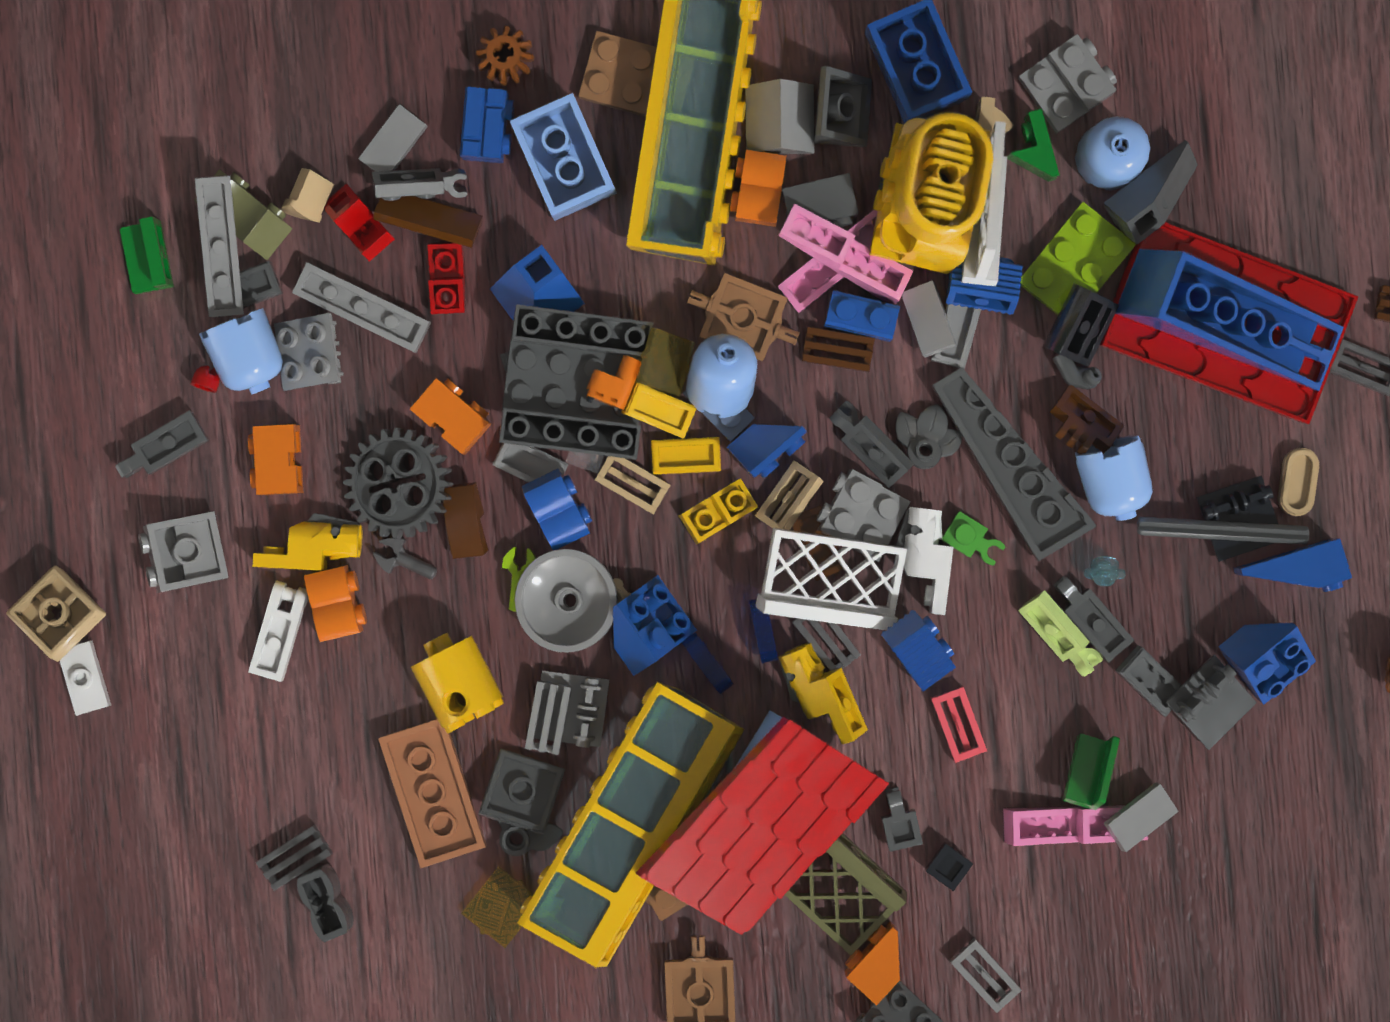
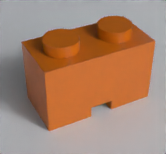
M436 378L410 410L428 426L435 428L439 425L443 428L445 432L441 437L461 454L466 455L490 427L491 423L486 419L489 413L476 401L469 405L460 397L463 390L449 378L445 382Z
M300 425L253 426V434L248 436V449L250 455L254 454L255 468L250 469V484L252 489L256 488V495L303 493L302 466L295 465V453H301Z

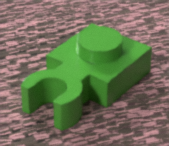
M960 511L956 513L943 534V540H941L971 558L975 550L978 551L982 561L989 565H995L996 561L988 557V548L996 546L998 549H1005V545L1001 541L983 538L988 528Z

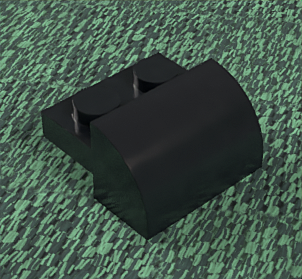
M1074 283L1043 346L1089 367L1119 305Z

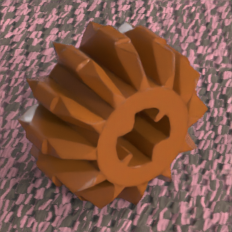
M506 25L503 28V35H499L495 28L490 29L493 37L491 41L483 36L480 38L481 44L487 49L476 50V56L484 59L478 64L480 71L489 70L486 76L489 81L495 80L499 75L500 84L504 86L507 84V78L510 75L515 83L520 82L517 74L519 70L527 75L530 73L529 67L523 62H533L535 58L532 53L526 52L532 47L531 41H521L524 35L521 30H517L511 37V29ZM504 49H509L513 56L507 57L506 62H501L500 57L497 55H502Z

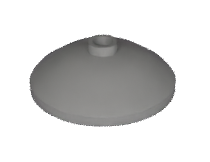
M571 549L551 551L535 559L521 575L515 593L516 614L526 634L540 646L564 653L580 651L597 643L610 629L613 623V607L618 602L615 583L605 566L593 556ZM568 594H573L576 598V603L572 607L568 606L565 601Z

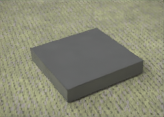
M500 748L479 815L544 836L565 769Z

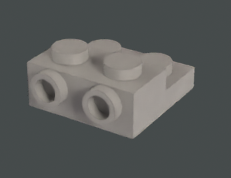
M1078 34L1053 50L1047 57L1018 77V80L1036 106L1042 109L1044 117L1056 134L1117 91L1114 87L1117 79L1112 70L1106 65L1102 68L1094 58L1098 54L1095 46L1087 37L1082 40Z
M850 469L847 474L841 472L832 488L836 495L831 505L825 503L820 510L816 521L821 524L817 530L831 537L888 545L910 501L882 487V484L856 470ZM852 548V549H854L855 551H857V552H859V553L862 554V552L860 551V549ZM866 550V551L869 553L870 556H871L873 553L876 552V551ZM879 557V558L876 559L875 561H876V562H879L880 559H881V557Z
M214 511L147 524L143 526L144 533L138 534L142 554L149 553L151 563L150 567H146L147 581L149 587L156 586L157 593L229 578Z

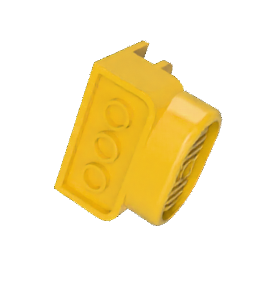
M952 112L937 114L927 120L913 118L904 125L895 124L889 156L884 158L880 169V177L884 178L882 190L877 191L873 204V210L878 212L869 255L944 274L950 273L965 260L971 242L973 226L982 215L993 164L990 130L983 129L975 120L966 115ZM939 173L947 177L949 184L944 183L940 179Z

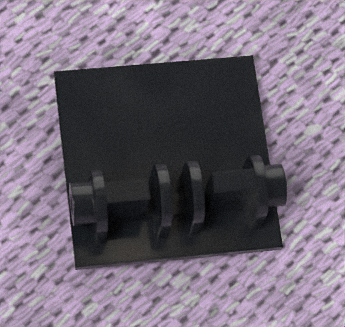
M1262 475L1196 497L1204 520L1278 524L1270 501L1273 498V492L1269 485L1265 486ZM1211 539L1218 562L1274 544L1270 542Z

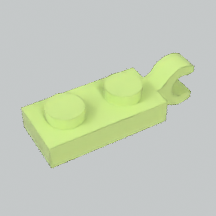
M1045 590L1027 601L1018 610L1062 662L1070 659L1082 676L1085 677L1094 671L1093 667L1103 661L1102 656L1097 650L1086 648L1090 641Z

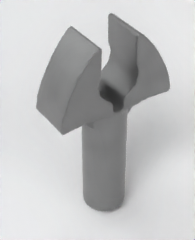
M388 538L379 541L386 546H391L397 555V558L392 557L388 559L377 552L373 553L378 564L388 574L392 572L393 567L400 565L430 580L435 577L437 573L436 567L405 552L403 546L407 541L406 539Z

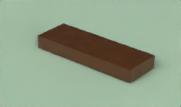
M402 196L400 199L393 201L380 198L374 210L373 220L472 248L481 227L483 216L415 196Z

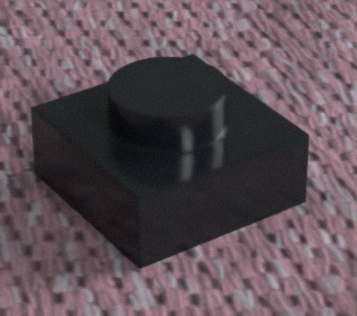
M944 842L926 866L925 871L954 892L972 867L973 862Z

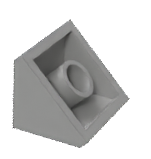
M776 79L751 84L748 89L745 88L747 150L773 154H814L813 84Z

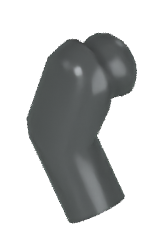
M1062 355L1052 358L1067 385L1088 390L1095 388L1101 382L1102 374L1096 367L1076 366L1073 360Z

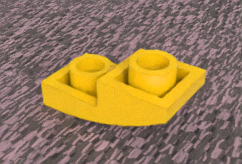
M740 478L682 513L679 517L697 545L755 510L758 506Z

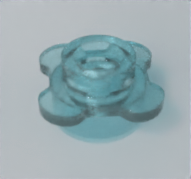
M1100 556L1092 560L1091 568L1084 570V576L1088 579H1094V582L1099 586H1111L1115 583V580L1125 578L1126 572L1124 569H1119V562L1115 558Z

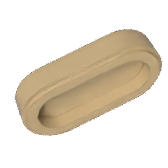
M1293 449L1285 455L1282 462L1277 500L1280 509L1291 516L1304 515L1314 505L1319 460L1317 455L1310 449Z

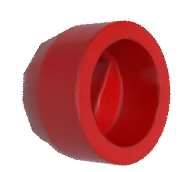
M203 365L195 371L190 384L198 389L217 393L220 378L215 368L210 371L208 365Z

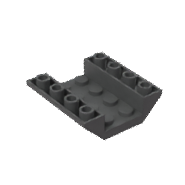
M516 304L502 403L499 443L637 460L641 425H638L639 420L622 414V410L593 399L592 403L586 402L587 386L594 369L616 376L623 355L640 360L643 364L645 361L646 365L647 358L645 353L649 357L650 346L648 343L652 340V338L650 340L649 338L652 336L651 331L653 330L654 323ZM645 366L643 369L640 368V371L635 382H639V375L644 381V375L642 374L641 370L644 371L645 374Z

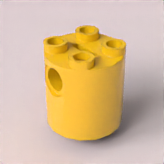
M445 633L423 645L429 658L411 666L441 727L445 728L447 734L462 727L465 723L475 719V717L478 719L504 704L502 700L503 695L473 636L453 644L449 634Z

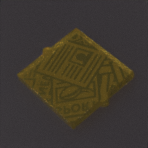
M651 327L645 351L641 353L643 359L636 383L681 396L686 374L690 368L689 363L695 342Z
M498 866L461 914L479 927L481 934L486 933L506 948L522 928L517 922L522 916L520 909L529 896H533L534 893L523 886L524 882L522 880L517 881Z

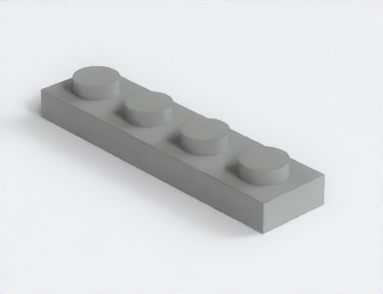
M230 175L195 178L209 317L244 315Z
M306 263L292 291L293 294L414 353H417L431 322L310 263Z

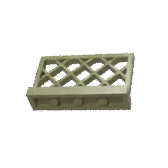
M842 833L826 851L833 858V869L813 870L812 863L809 866V870H806L801 875L809 876L810 893H796L790 888L785 896L849 955H852L894 911L897 912L906 903L907 892ZM837 863H839L844 869H838ZM852 875L858 881V892L839 893L838 876ZM814 876H833L834 893H815ZM862 885H863L869 892H863ZM815 899H834L835 916H821L816 912ZM839 899H859V916H840ZM863 899H878L886 908L878 916H864ZM804 900H810L811 906ZM860 922V935L850 943L840 934V923ZM864 922H871L864 930ZM830 923H836V929Z

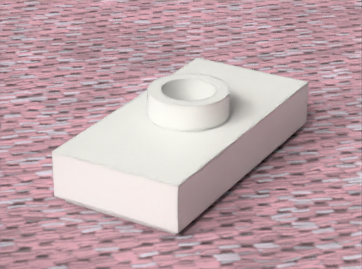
M93 641L75 645L60 660L75 715L78 716L111 706V702Z

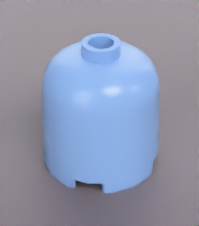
M1115 116L1103 119L1086 131L1078 143L1077 153L1075 154L1078 172L1085 182L1091 183L1098 188L1111 191L1125 187L1142 172L1148 162L1150 153L1148 135L1140 124L1130 118Z
M264 308L199 333L220 380L230 390L242 391L249 389L252 395L270 388L268 381L276 377L282 369V356Z
M730 334L713 335L701 342L693 355L686 384L688 398L698 411L704 412L705 410L711 414H718L719 418H727L739 414L748 406L754 392L757 375V358L753 348L745 340Z
M1138 435L1116 438L1114 446H1111L1104 454L1093 445L1085 454H1077L1075 452L1077 459L1075 462L1088 503L1096 513L1104 516H1115L1116 521L1128 520L1136 517V510L1144 507L1149 502L1153 493L1152 481L1144 445L1141 443Z

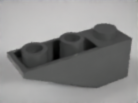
M1184 140L1104 202L1113 224L1134 243L1139 244L1165 224L1198 166L1188 141Z

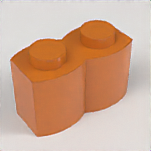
M746 149L745 158L738 157L735 178H741L740 192L733 191L730 211L736 212L735 221L776 227L786 155Z
M348 565L304 575L306 591L320 642L363 631V624H367V617L363 604H357L354 591L359 590L355 571H349Z

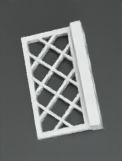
M995 121L990 137L993 148V164L982 215L973 226L969 250L963 261L961 283L996 286L998 282L1007 156H1003L1006 122Z
M773 528L761 594L758 593L756 608L764 614L887 631L888 627H892L898 621V618L895 617V610L907 549L899 546ZM781 538L794 539L800 548L798 552L786 561H784L779 553ZM800 540L809 541L810 543L804 546ZM820 543L827 544L833 555L817 565L809 551ZM834 545L843 547L837 551ZM852 548L860 549L866 559L850 570L841 556ZM866 550L876 551V552L873 553V554L870 556L869 553H868ZM885 553L896 554L894 567L883 575L874 561ZM805 555L814 569L798 580L789 566ZM777 559H778L781 564L776 567V563H777ZM838 560L846 574L831 585L822 571ZM868 565H871L879 578L863 589L855 575ZM785 569L794 584L783 592L772 590L774 577ZM818 574L827 588L817 596H809L802 585ZM892 577L891 584H889L887 580ZM851 579L860 593L849 601L841 600L835 590ZM884 584L889 592L887 605H874L868 594ZM799 589L802 594H795L793 592ZM829 594H832L835 599L825 597H827ZM864 598L868 604L859 603V601Z

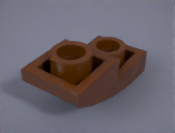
M476 482L457 484L444 488V492L452 497L451 500H443V506L447 510L444 516L452 558L485 555L488 551V546L480 520L484 515V510Z

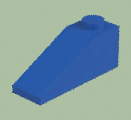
M1340 538L1326 539L1233 568L1236 575L1314 588L1322 587L1323 592L1344 587L1342 581L1352 578Z

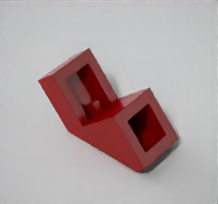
M347 183L327 200L324 207L326 213L350 238L369 262L395 240L380 221L373 220L374 214Z

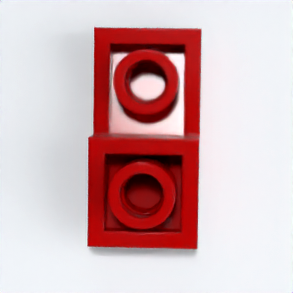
M453 242L428 243L430 275L428 284L431 314L465 313L463 245Z

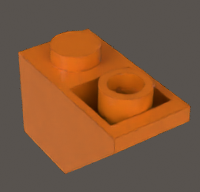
M891 921L885 927L881 925L868 938L870 943L862 952L857 949L845 962L847 966L844 971L846 978L876 1006L900 981L898 931Z

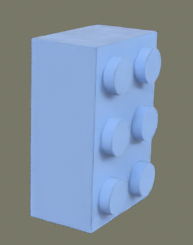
M573 93L510 120L554 221L617 194Z

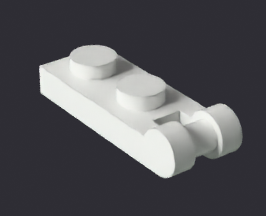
M275 581L249 667V673L279 682L284 680L304 608L308 602L305 588L299 587L297 590L287 587L285 582ZM282 600L293 602L291 612L280 609Z

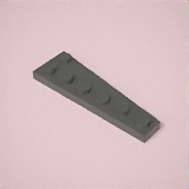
M963 368L958 369L932 385L1036 561L1042 560L1097 527L1089 515L1072 495L1064 489L1054 474L1041 462L1031 447L1024 442L1008 420L995 408L990 399Z

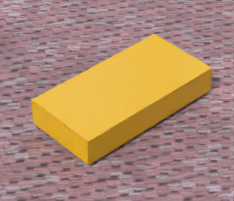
M635 382L625 410H622L621 413L684 439L696 408L672 396Z
M719 437L651 440L653 475L721 471Z

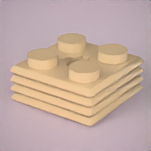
M56 565L50 568L6 612L7 616L50 659L57 662L106 615L105 611L63 569ZM55 607L61 610V617L58 620L53 619L54 614L51 612Z

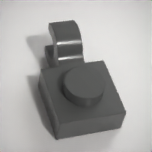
M898 787L885 789L891 814L881 816L889 851L892 852L922 845L923 841L915 809L904 810L901 792Z

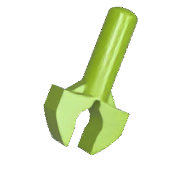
M513 547L503 558L502 568L508 569L512 574L509 610L512 612H516L515 593L519 579L525 569L537 559L530 548H527V562L521 567V570L518 569L519 567L515 563L517 547Z

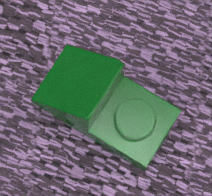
M1038 109L1028 112L1024 117L1025 123H1021L1025 143H1031L1032 147L1012 152L1008 155L1007 159L1050 182L1055 180L1060 174L1043 111Z

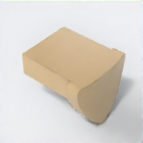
M981 97L977 104L975 121L983 129L990 130V137L995 121L1006 122L1005 134L1012 129L1013 123L1001 110L995 107V98Z
M301 168L290 197L284 200L281 210L285 214L320 223L321 214L334 184L310 169Z

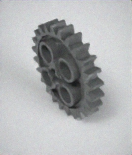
M394 428L392 435L389 429H382L381 438L376 434L368 435L371 445L359 443L358 446L362 454H350L351 459L356 463L355 467H345V470L352 474V479L343 481V484L352 486V491L344 495V497L355 500V503L349 510L362 512L357 519L358 523H365L370 520L368 531H376L380 527L381 537H388L391 532L393 539L402 538L403 532L406 537H415V528L419 532H427L426 522L430 524L438 523L434 513H446L447 511L440 504L441 501L451 500L452 498L444 492V488L453 486V482L444 479V475L449 474L452 468H442L441 463L446 460L447 456L435 455L439 445L432 443L426 446L429 436L420 435L416 439V430L408 429L404 434L403 428ZM408 454L413 455L415 459V465L411 471H408L405 466V459ZM378 462L383 467V475L379 480L374 475V467ZM422 473L426 476L424 480L401 484L397 488H386L375 493L371 492L372 487L397 482L399 478H412ZM416 487H419L423 492V499L420 504H416L413 499V492ZM386 495L391 500V508L387 513L383 510L381 503Z

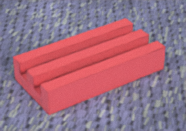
M963 686L931 697L955 763L987 751ZM958 696L977 747L972 749L953 698ZM941 702H947L964 752H958Z

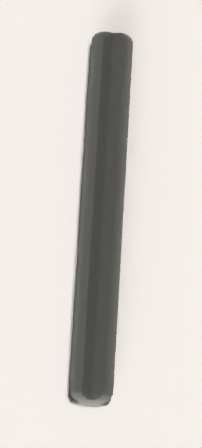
M1139 517L1137 521V533L1144 536L1307 544L1309 540V528L1301 525Z

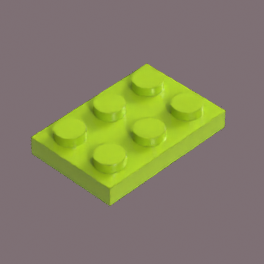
M1082 202L1021 276V286L1058 316L1074 283L1097 293L1136 244L1085 202Z

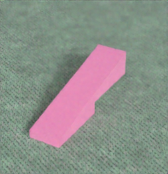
M796 204L792 206L778 235L885 303L895 305L900 300L913 273V270L895 261L869 255L870 248L855 241L856 235Z
M876 210L870 212L848 230V232L856 235L855 241L868 248L871 247L878 212ZM812 258L778 287L797 312L800 313L841 281L844 276Z
M1126 805L1101 806L1097 810L1082 806L1003 808L1004 843L1012 846L1073 842L1082 844L1115 842L1103 823Z

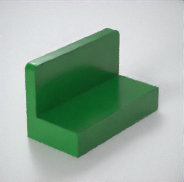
M152 216L139 219L140 224L122 227L120 234L132 292L134 294H142L174 287L161 221Z
M1081 733L1077 736L1062 801L1092 810H1097L1106 802L1120 741L1119 737L1112 736L1108 741Z

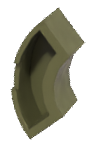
M219 169L214 176L227 175ZM233 172L230 180L236 236L268 260L293 228L283 221L287 214L272 202L266 207L247 191L250 184Z

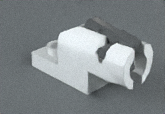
M909 507V510L905 512L896 546L907 549L903 569L906 576L933 579L932 586L926 585L924 605L929 606V613L945 615L953 547L938 545L939 540H943L942 511Z

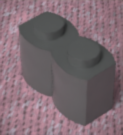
M326 863L305 872L298 878V893L304 905L311 910V924L316 935L323 942H327L346 934L353 927L354 917L349 903L340 895L341 886L335 870Z

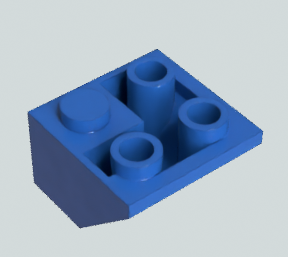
M540 245L513 265L490 288L512 320H514L516 304L575 312L585 304L543 245Z
M752 424L728 445L727 449L753 479L758 474L764 479L780 465L775 459L783 452L790 456L806 442L802 436L807 431L803 426Z
M659 575L613 607L614 649L633 676L658 661L697 631Z
M1294 623L1244 625L1219 646L1228 664L1263 705L1271 698L1281 694L1288 684L1298 676L1305 674L1310 666L1316 662L1302 634Z

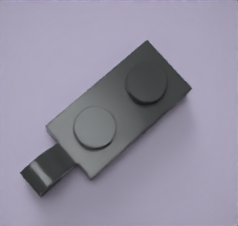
M440 168L372 172V186L375 198L393 201L400 199L402 196H416L428 199L435 197L436 194H444V190L456 198L467 196L466 187L454 186L455 181L467 179L464 169H453L448 172H441Z
M846 400L829 417L835 426L846 433L841 441L888 488L914 465L866 415L859 420L856 408L849 401Z
M189 410L131 444L136 454L118 463L115 467L122 478H128L136 474L143 467L147 474L151 475L208 442L209 438L193 411Z
M1064 576L1053 584L1054 588L1069 602L1062 609L1063 612L1078 627L1106 662L1109 663L1134 641L1131 635L1090 588L1080 593L1073 583Z

